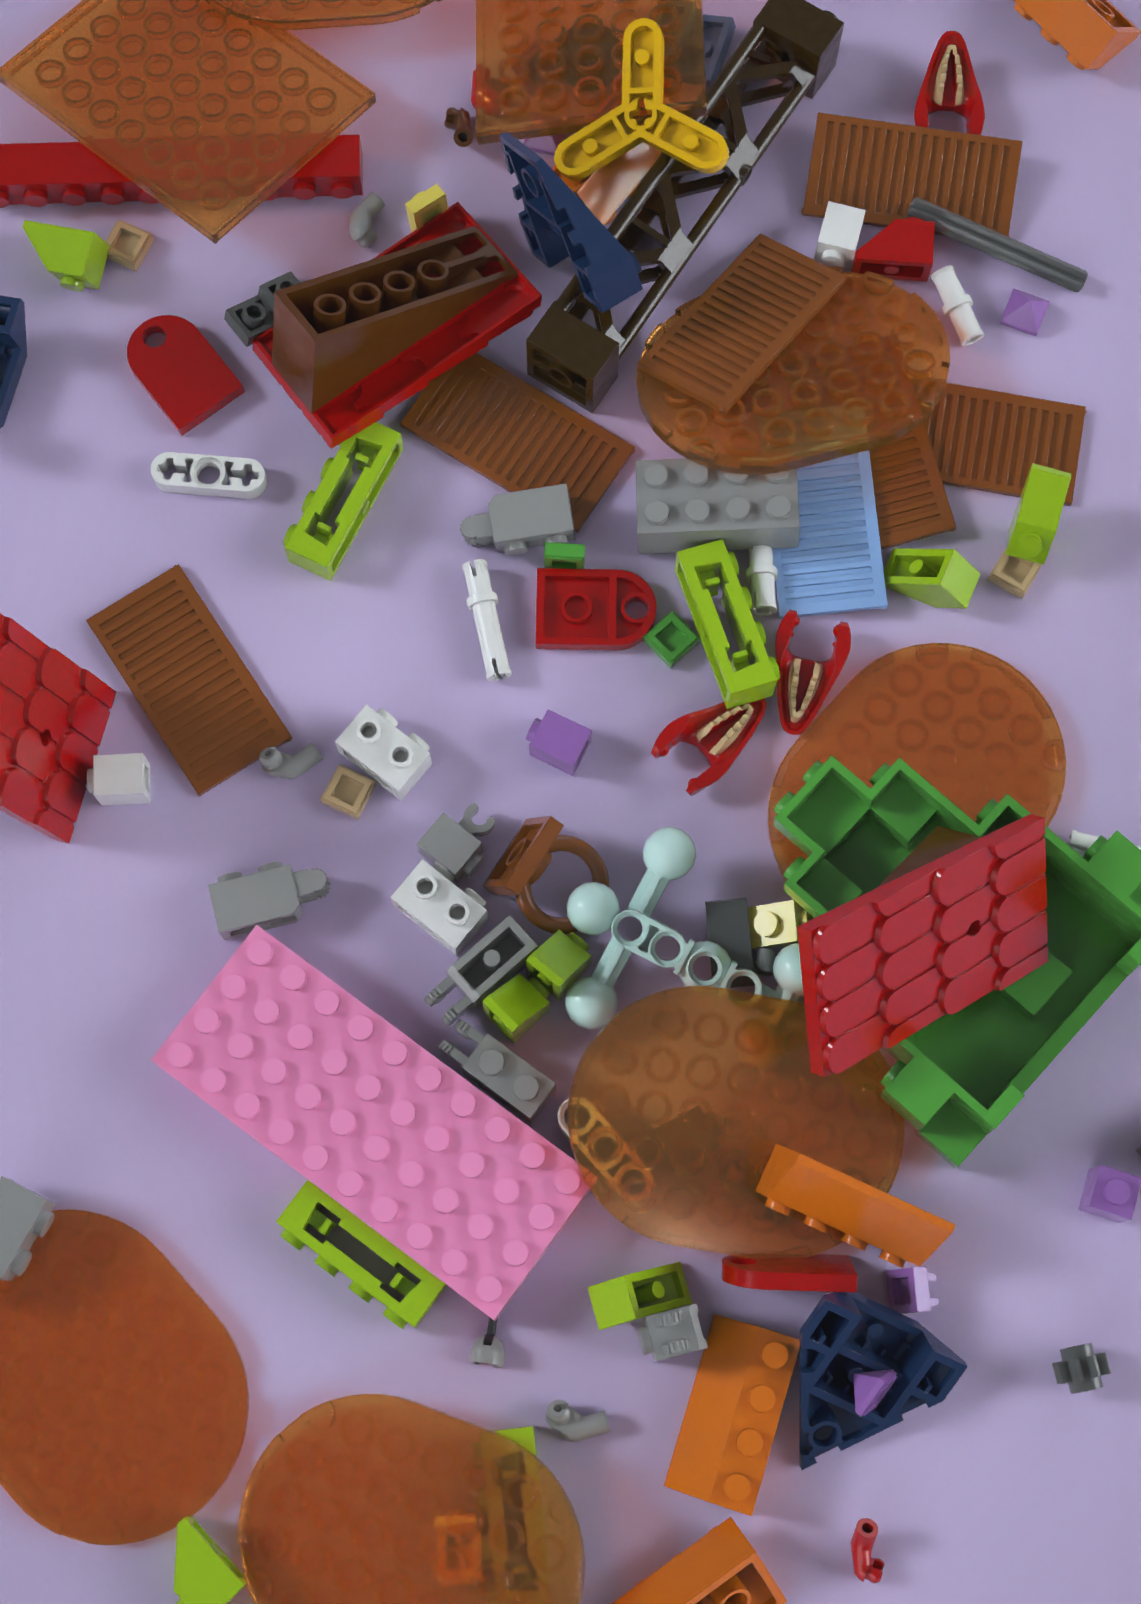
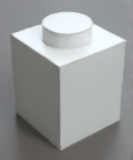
M828 201L814 260L822 262L830 268L838 269L843 267L851 269L866 210Z
M143 753L93 755V769L87 770L88 791L93 793L101 805L151 803L150 763Z

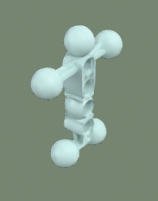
M665 827L656 830L648 837L643 848V860L647 870L629 905L622 912H620L617 896L607 885L598 882H588L575 888L569 896L566 905L567 917L572 926L579 932L587 935H600L611 929L612 937L592 975L575 981L567 990L565 1010L572 1022L588 1030L600 1029L609 1024L618 1008V999L614 986L631 953L634 952L658 966L665 968L674 967L673 973L679 974L684 985L693 992L699 994L715 993L719 998L723 993L734 1006L741 1008L752 1006L763 1012L760 1018H753L743 1023L738 1029L734 1039V1051L744 1066L758 1072L769 1071L780 1064L785 1058L788 1048L787 1036L783 1028L800 996H804L799 943L788 945L776 956L773 974L778 985L774 990L761 983L757 974L751 969L744 967L736 968L738 963L734 960L731 961L727 951L719 944L711 941L695 942L692 938H690L689 942H686L683 935L677 930L651 917L669 881L685 876L694 866L696 848L687 833L678 828ZM632 916L640 920L643 930L639 938L628 940L621 936L618 926L624 917ZM663 936L674 937L680 944L679 954L673 959H663L656 952V942ZM701 956L712 957L717 963V972L709 979H701L693 971L695 960ZM738 976H747L754 981V992L748 998H737L731 992V983Z

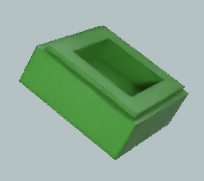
M545 542L544 568L584 569L585 545Z
M672 610L643 636V641L671 669L700 643V637Z

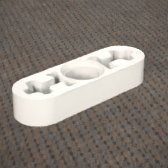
M164 452L159 454L151 464V475L157 487L169 493L252 499L260 496L267 487V477L260 462L251 458ZM174 465L178 473H173L171 479H165L162 472L168 471L169 466ZM188 466H191V468H190L191 482H188V480H187V478H186V475H185V474H189ZM206 467H215L220 471V476L216 482L204 484L198 480L199 473ZM227 469H231L233 477H230V485H227ZM252 471L256 479H252L248 486L243 485L240 478H245L247 472Z

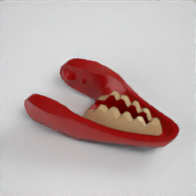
M947 31L939 39L929 62L915 105V126L928 128V115L937 111L955 112L966 119V133L981 135L985 120V110L968 49L959 32Z
M790 609L781 620L776 632L775 654L780 672V679L777 680V702L783 730L788 734L799 735L810 725L840 674L850 652L851 632L847 622L840 621L834 627L833 634L836 639L832 643L834 647L832 656L827 661L821 662L800 658L793 655L789 649L790 639L794 636L793 628L800 623L797 611Z
M765 699L727 709L725 703L722 702L712 707L686 714L672 721L663 729L655 741L651 754L656 759L665 757L669 750L679 742L689 743L697 747L707 758L710 768L697 778H692L688 781L686 792L690 796L696 795L706 787L717 782L728 771L758 727L765 714L767 703Z

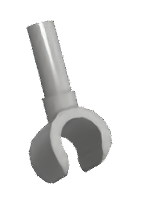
M759 948L757 951H754L753 971L758 975L773 976V965L777 951L766 948Z

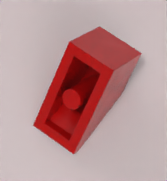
M918 217L895 219L855 252L851 277L927 282L933 266L935 222L923 221Z

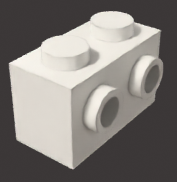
M366 704L335 741L338 752L402 801L432 765L431 756L428 752L430 747L416 734L411 732L407 736L396 728L398 722L388 712L381 708L376 712Z
M422 859L390 898L394 907L454 955L458 956L488 920L487 910L483 908L486 905V901L472 889L467 887L463 892L453 884L452 880L455 877L441 864L435 862L431 866Z

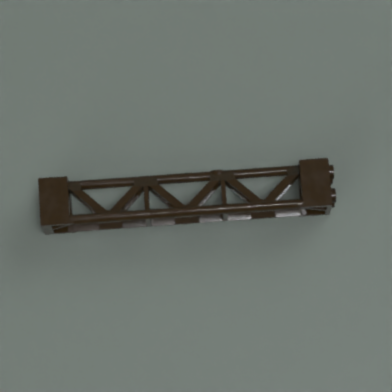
M806 0L767 1L753 21V26L688 115V117L715 131L721 124L724 126L727 139L725 137L724 139L729 148L727 164L722 168L724 172L679 183L684 175L701 172L662 152L607 229L627 251H634L632 253L638 259L640 266L658 264L656 267L644 269L638 273L641 285L654 282V284L624 327L618 332L614 328L611 310L609 309L602 313L585 299L575 274L559 298L551 304L526 339L527 375L591 413L595 411L618 378L619 359L736 192L748 181L753 168L804 95L813 99L834 69L844 22L839 20L832 12L821 10ZM777 79L783 82L744 92L750 82ZM784 97L754 142H752L748 137L742 107ZM720 188L686 237L681 229L675 199ZM655 216L659 218L663 235L649 226ZM589 310L593 312L596 329L582 321Z

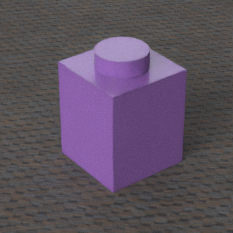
M547 709L543 719L536 718L527 733L526 740L530 741V756L574 776L591 743L592 730Z
M1103 1165L1090 1168L1078 1210L1118 1223L1132 1220L1141 1185V1177Z

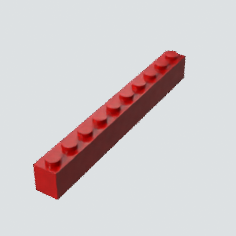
M359 134L0 144V208L18 204L42 207L46 204L56 203L80 206L84 203L93 202L118 205L131 201L156 204L169 200L194 203L206 199L233 202L244 198L271 201L282 197L309 200L319 196L347 199L352 196L363 195V153Z

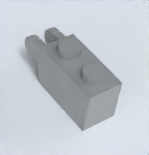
M567 484L497 494L488 503V513L476 514L474 517H465V520H462V524H460L461 534L468 545L477 547L478 545L495 544L497 551H504L505 555L524 554L528 552V547L544 545L545 548V542L568 544V541L576 540Z
M281 862L264 864L258 867L257 873L242 876L241 872L224 874L217 878V883L208 885L218 932L224 940L248 935L256 925L264 930L296 923L303 914V903L315 901L318 897L322 899L323 896L326 897L329 889H331L329 886L331 883L328 882L329 879L322 869L312 868L311 870L305 869L293 872L290 864L283 866Z
M509 915L451 965L446 971L448 977L429 992L424 1001L432 1007L440 1003L456 987L464 997L444 1013L441 1020L449 1026L472 1007L476 1010L483 1004L482 1001L488 995L521 971L527 965L526 960L538 948V945Z
M458 1019L454 1028L457 1029L461 1036L477 1045L476 1049L470 1057H467L457 1046L445 1040L437 1048L459 1064L466 1076L531 1124L556 1091V1083L488 1033L484 1036L462 1019Z
M3 1176L0 1178V1282L1 1280L12 1281L15 1275L19 1277L24 1273L32 1259L33 1254L29 1250L37 1236L43 1237L53 1223L55 1214L51 1211L56 1204L14 1180Z
M697 1304L644 1317L642 1319L644 1327L637 1329L643 1355L651 1353L653 1362L708 1348L697 1313L699 1311Z

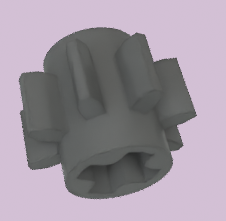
M1092 1343L1060 1349L1062 1361L1052 1363L1057 1384L1068 1383L1071 1394L1102 1388L1101 1375L1111 1374L1106 1352L1095 1354Z

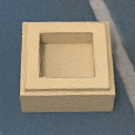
M118 219L105 241L110 245L107 259L137 272L154 242L153 235Z
M1005 548L987 580L1022 599L1042 564L1006 555Z
M339 764L320 800L323 804L358 820L377 784L376 781Z

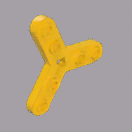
M648 18L636 19L628 25L624 32L622 104L563 140L558 145L554 154V162L559 172L569 180L586 178L642 142L704 174L716 173L727 164L729 148L722 135L663 104L665 42L663 33L655 21ZM644 99L645 109L648 115L652 117L646 118L644 125L639 126L636 119L632 118L639 115L641 100Z

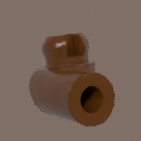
M453 107L448 108L444 125L448 129H456L454 133L455 143L460 147H466L474 139V130L469 112L464 108H460V110Z

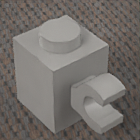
M475 803L465 810L464 816L459 823H456L443 812L417 843L419 853L431 863L437 862L445 867L455 877L453 880L456 883L464 875L470 878L484 860L480 856L483 853L482 842L475 838V836H486L495 826V819L492 816L483 825L473 823L472 818L479 811V807Z

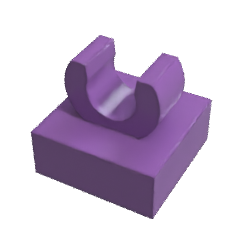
M927 1267L886 1270L889 1308L901 1314L928 1312L931 1311V1306L938 1304V1298H930L928 1282L936 1281V1275L927 1273Z

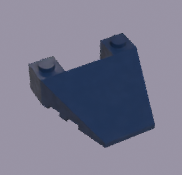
M507 131L500 134L508 172L511 175L515 173L519 183L512 190L517 201L521 198L523 200L525 210L518 213L532 254L548 268L570 257L584 298L602 313L643 290L638 273L641 272V266L636 256L631 251H627L539 155Z

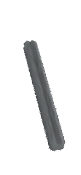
M919 197L913 199L908 209L907 218L918 217L923 221H934L935 231L1074 292H1079L1087 280V271Z

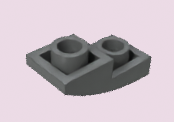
M290 271L260 285L257 296L226 310L224 320L246 347L252 345L253 339L273 326L274 291L299 284V280Z
M747 898L705 901L708 940L724 948L731 961L734 960L738 963L736 968L744 967L753 971ZM710 957L713 977L718 967L716 961ZM738 976L732 981L730 988L755 986L750 977Z

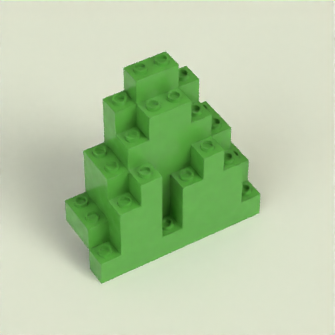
M831 755L824 764L819 760L816 761L802 778L806 784L795 795L789 791L773 810L777 813L774 817V827L808 856L806 860L799 856L785 871L783 876L788 880L784 883V892L816 918L876 889L937 826L984 837L1031 813L1009 794H1006L999 803L992 798L976 816L977 820L974 822L900 757L892 766L885 762L869 780L873 785L872 788H869ZM1045 826V835L1043 837L1045 838L1046 871L1044 874L1046 875L1047 907L1045 910L1047 911L1048 943H1046V946H1048V962L1001 991L993 990L955 1014L950 1015L946 1013L889 1049L883 1048L897 1062L880 1082L886 1087L880 1097L918 1130L916 1135L954 1169L959 1167L987 1134L998 1127L1025 1096L1023 1093L1127 976L1141 965V850L1117 830L1108 840L1100 835L1082 857Z

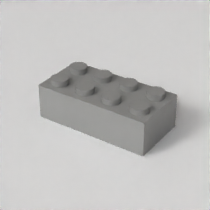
M796 454L635 461L639 554L678 552L723 539L727 550L753 549L754 546L759 545L771 548H793L799 546L800 523Z

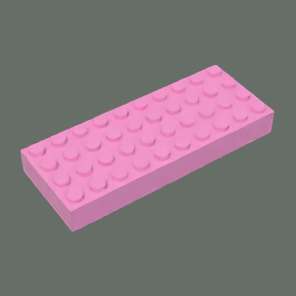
M258 925L246 937L151 1059L161 1069L494 1321L503 1312L597 1182V1176Z

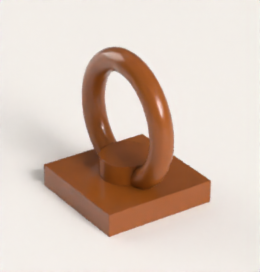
M552 816L528 818L524 821L482 887L495 896L515 895L518 906L524 916L543 931L553 934L558 930H561L564 934L577 932L578 930L572 926L568 917L558 918L543 912L533 899L530 885L535 883L545 872L552 859L551 853L565 851L577 855L588 866L593 882L605 884L609 887V875L606 865L599 853L584 840L569 835H558L564 825Z

